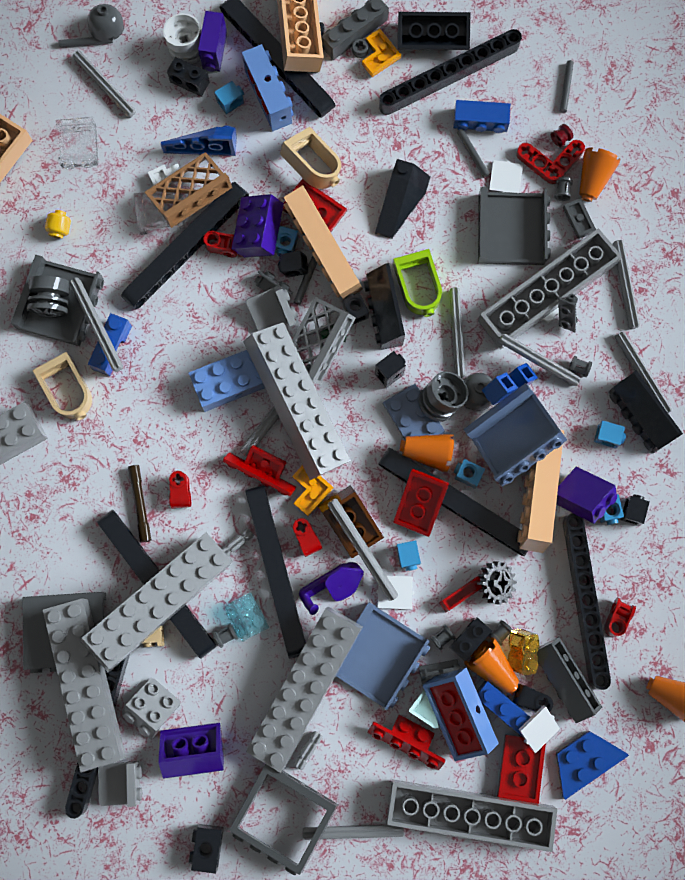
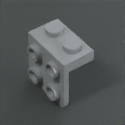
M280 285L246 300L258 331L283 322L284 324L288 323L289 326L297 324L295 321L297 317L296 311L288 303V300H291L287 290H283Z
M151 678L125 705L121 714L128 723H133L143 736L149 737L152 740L160 727L180 706V700L158 681Z
M139 761L115 762L98 767V793L101 806L127 804V807H134L140 803L143 793L142 788H140L142 768L139 766Z

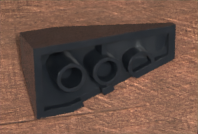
M400 159L396 160L375 234L393 239L405 223L407 217L425 196L431 176L414 163Z

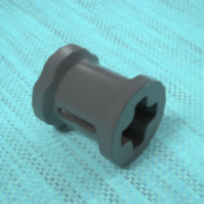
M568 177L557 178L556 183L558 186L554 198L559 201L570 200V186L573 184V180Z
M574 356L568 370L580 373L583 377L587 378L592 362H586Z
M500 620L499 626L489 634V637L495 638L498 644L502 646V642L509 634H513L514 630L506 622Z
M231 623L228 624V627L218 632H213L220 648L233 639H239Z
M445 624L443 629L430 636L439 650H442L443 646L450 640L456 639Z

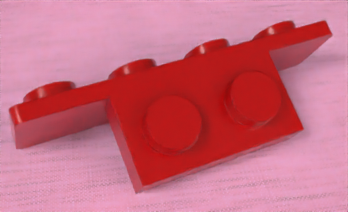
M255 445L251 446L246 460L232 453H228L223 458V462L228 467L238 469L247 477L255 478L261 481L263 485L277 489L282 495L291 496L297 488L295 485L280 478L287 462Z
M400 714L397 716L391 730L376 722H373L368 730V733L374 739L384 741L393 749L400 750L410 758L425 763L430 769L440 770L446 761L444 758L428 750L435 733Z

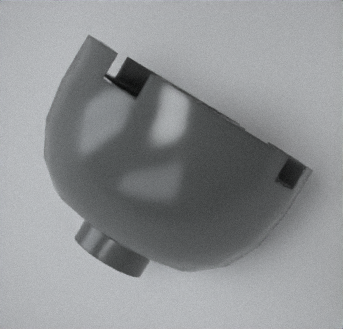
M99 4L90 10L87 20L92 37L100 41H109L108 38L114 37L115 40L123 33V18L117 8L110 4Z
M473 373L464 379L469 392L468 399L464 404L466 408L483 411L492 405L482 391L493 380L490 376L484 373Z

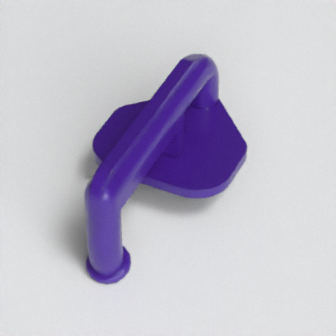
M355 562L341 564L301 588L298 593L305 608L309 611V614L315 615L319 610V606L314 604L310 597L327 588L335 601H342L356 592L364 571Z

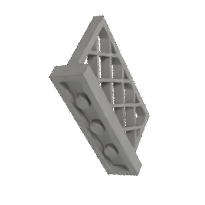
M317 297L313 299L292 341L299 355L300 352L308 350L309 358L303 360V363H311L312 368L308 374L312 382L321 385L355 317ZM318 303L323 305L324 312L316 315L315 309ZM339 313L340 315L337 320L331 323L329 314ZM325 316L327 325L319 327L317 319ZM314 321L315 329L307 332L306 326L308 322ZM328 328L330 334L322 340L320 331ZM317 333L318 341L310 344L308 336ZM305 337L306 346L298 348L297 343L299 339ZM319 345L321 351L313 357L311 348Z

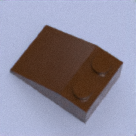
M351 485L318 505L351 558L357 556L358 552L327 506L331 500L337 499L368 548L384 538Z

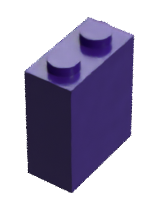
M205 11L198 52L202 69L208 72H220L227 37L223 13Z
M576 466L558 486L556 505L594 524L599 518L604 516L607 508L616 502V486Z

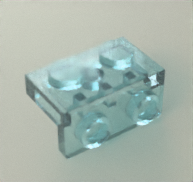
M252 593L232 601L225 607L227 617L233 622L235 632L243 642L269 628Z

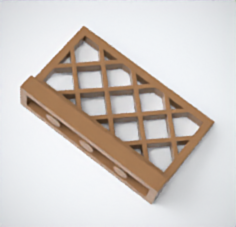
M205 152L145 191V194L166 219L168 225L173 228L230 190L232 185L228 175L223 173ZM206 160L208 168H201L199 164ZM191 171L193 172V177L186 178L184 174ZM197 172L206 173L205 179L196 178ZM210 173L219 175L214 180L209 179ZM172 181L178 182L177 188L168 187L169 183ZM182 182L191 183L190 189H182ZM195 183L204 184L199 190H193ZM157 191L163 192L162 198H154L152 195ZM167 192L176 193L174 199H165ZM180 193L188 194V197L184 200H178ZM164 203L173 204L172 208L167 211L163 210Z

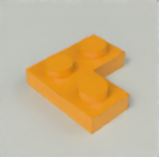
M381 29L366 37V41L374 53L362 60V65L373 78L401 59V53Z
M303 465L292 476L293 479L306 489L293 504L309 517L334 487L321 476L310 480Z

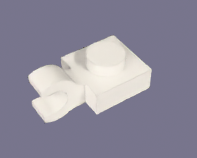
M175 164L166 169L165 165L149 171L148 174L153 185H156L179 170L180 167L178 164Z

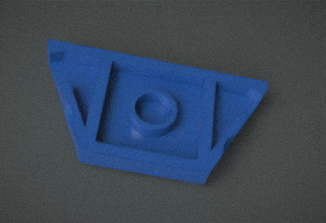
M587 731L556 753L563 799L566 800L629 755L591 731Z

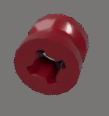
M566 124L560 125L558 130H554L550 134L553 143L560 148L565 145L566 141H571L574 137L572 130Z

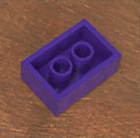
M272 194L241 197L231 249L244 258L274 256L284 203Z

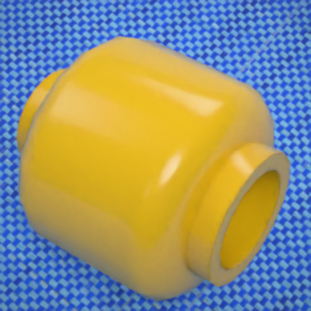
M55 210L54 213L47 214L45 230L48 232V235L59 239L67 236L70 230L71 219L66 216V212Z

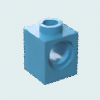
M233 81L214 92L216 101L225 114L244 104V92Z
M280 226L275 253L278 256L295 251L299 238L298 231ZM284 241L290 242L288 246L281 245Z
M601 421L597 427L594 443L616 449L625 441V427Z
M464 459L462 464L457 463L453 472L456 474L454 479L475 489L481 480L485 468ZM470 469L473 472V476L470 478L464 476L463 470Z
M617 494L616 502L610 505L614 510V514L609 515L605 511L604 516L599 518L600 523L607 522V525L619 523V519L624 517L619 494Z
M417 541L397 544L400 568H405L406 571L416 570L417 566L421 564Z

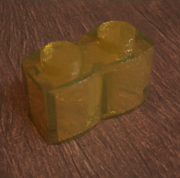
M524 629L511 630L508 640L510 648L508 662L513 671L522 675L536 674L538 669V634Z

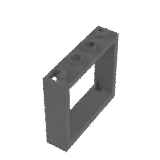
M265 764L229 831L234 833L232 836L238 841L243 842L245 840L251 844L250 848L258 853L262 851L267 854V858L275 864L281 863L286 866L285 870L290 874L300 875L307 866L339 804L285 771L280 773ZM268 775L327 810L298 864L240 828L242 821Z

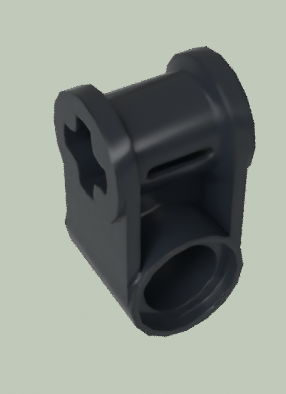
M518 684L513 703L538 711L541 708V705L538 704L539 700L543 701L545 698L548 711L550 712L553 708L551 697L533 688Z

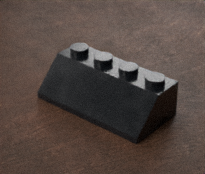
M398 12V50H470L471 12Z
M386 263L367 273L366 280L363 281L365 292H369L370 298H367L368 307L373 310V316H371L372 326L377 328V333L375 334L376 344H380L381 350L403 346L405 339L389 263Z
M637 370L609 391L612 402L620 407L623 417L631 422L633 431L642 437L644 446L649 451H652V453L657 452L683 434Z

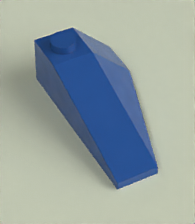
M227 125L214 127L162 141L161 147L163 153L202 155L206 152L208 155L236 156V129Z

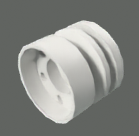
M185 13L176 14L170 17L163 27V34L170 56L173 59L175 57L180 58L190 64L200 60L198 47L202 30L200 23L194 16Z

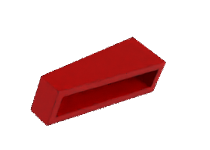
M475 577L440 601L439 604L445 613L476 593L481 588V585H477L481 578Z

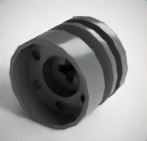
M43 275L29 278L28 291L35 295L29 296L27 299L30 303L27 305L28 312L44 317H62L68 314L66 307L69 302L62 298L69 296L70 282L68 280Z
M447 371L440 372L420 392L418 398L419 407L429 419L440 422L446 421L466 403L469 395L468 387L457 374Z

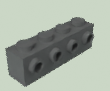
M368 0L360 9L354 10L349 17L340 20L334 28L325 31L322 36L323 50L332 60H335L350 49L355 40L365 38L388 21L389 7L382 0Z
M560 637L547 642L533 652L537 663L541 665L548 681L555 688L559 699L562 700L568 714L575 723L588 719L600 711L602 705Z

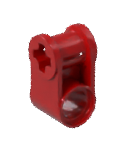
M209 231L204 235V244L208 252L231 258L237 257V252L231 249L234 238L233 234ZM212 239L217 240V243L213 245L208 242Z
M174 471L169 477L171 509L189 508L192 503L189 477L182 471ZM179 476L184 479L180 481V485L175 482Z
M303 518L297 519L293 524V530L304 556L307 557L323 549L308 520ZM299 523L307 525V527L305 528V532L302 533L301 530L297 531Z
M617 597L611 606L609 616L604 624L605 633L610 637L623 635L634 616L636 606H630ZM613 622L619 626L617 633L612 630Z

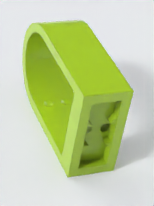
M430 249L394 258L393 268L406 307L417 315H423L424 317L434 315V311L439 306L442 287ZM427 263L437 299L430 305L421 306L415 304L410 299L401 270Z

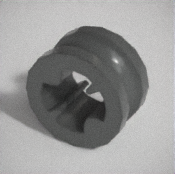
M357 39L353 42L352 52L357 58L365 57L368 54L367 41ZM359 46H363L362 51L358 50Z

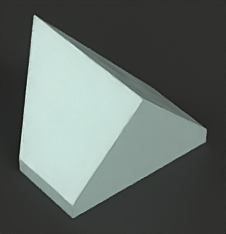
M423 690L409 709V712L433 728L438 729L440 728L426 692Z

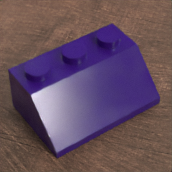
M213 723L161 730L158 763L163 779L223 771L224 751L221 724Z

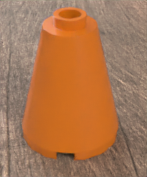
M593 147L585 149L579 190L582 200L587 202L597 200L620 163L621 159H617L616 154L600 148L598 151H592Z
M454 435L406 436L405 440L400 442L399 451H402V455L441 472H448L450 466H446L447 461L452 460L454 440L452 438Z
M491 637V642L483 641L470 656L469 662L465 661L464 665L485 681L491 683L502 693L511 694L518 688L519 680L497 640Z
M655 676L654 679L650 677L646 689L649 690L648 694L685 722V682Z

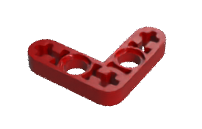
M573 140L552 162L531 144L522 143L517 149L516 156L547 183L556 184L557 178L563 177L582 156L585 145L580 140ZM578 147L579 151L577 150L572 156L571 153L573 148ZM528 150V154H522V151ZM560 159H568L569 165L563 166L560 163ZM541 160L544 166L537 167L534 161ZM551 173H556V176L550 177Z

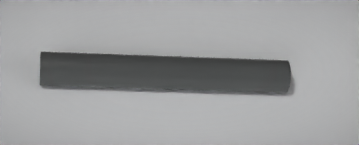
M94 37L58 40L59 47L113 43V38H108L109 41H100Z
M568 60L566 63L560 112L566 113L568 108L574 62Z
M460 129L457 134L483 178L489 176V171L465 131Z
M313 255L308 265V274L304 275L293 302L297 305L301 304L317 265Z

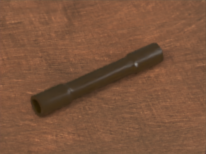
M131 465L128 466V472L137 514V527L140 543L152 541L146 515L141 484L142 478L140 466Z

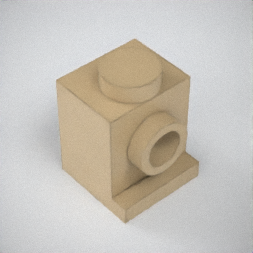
M164 626L157 629L142 643L143 648L155 647V643H157V646H165Z

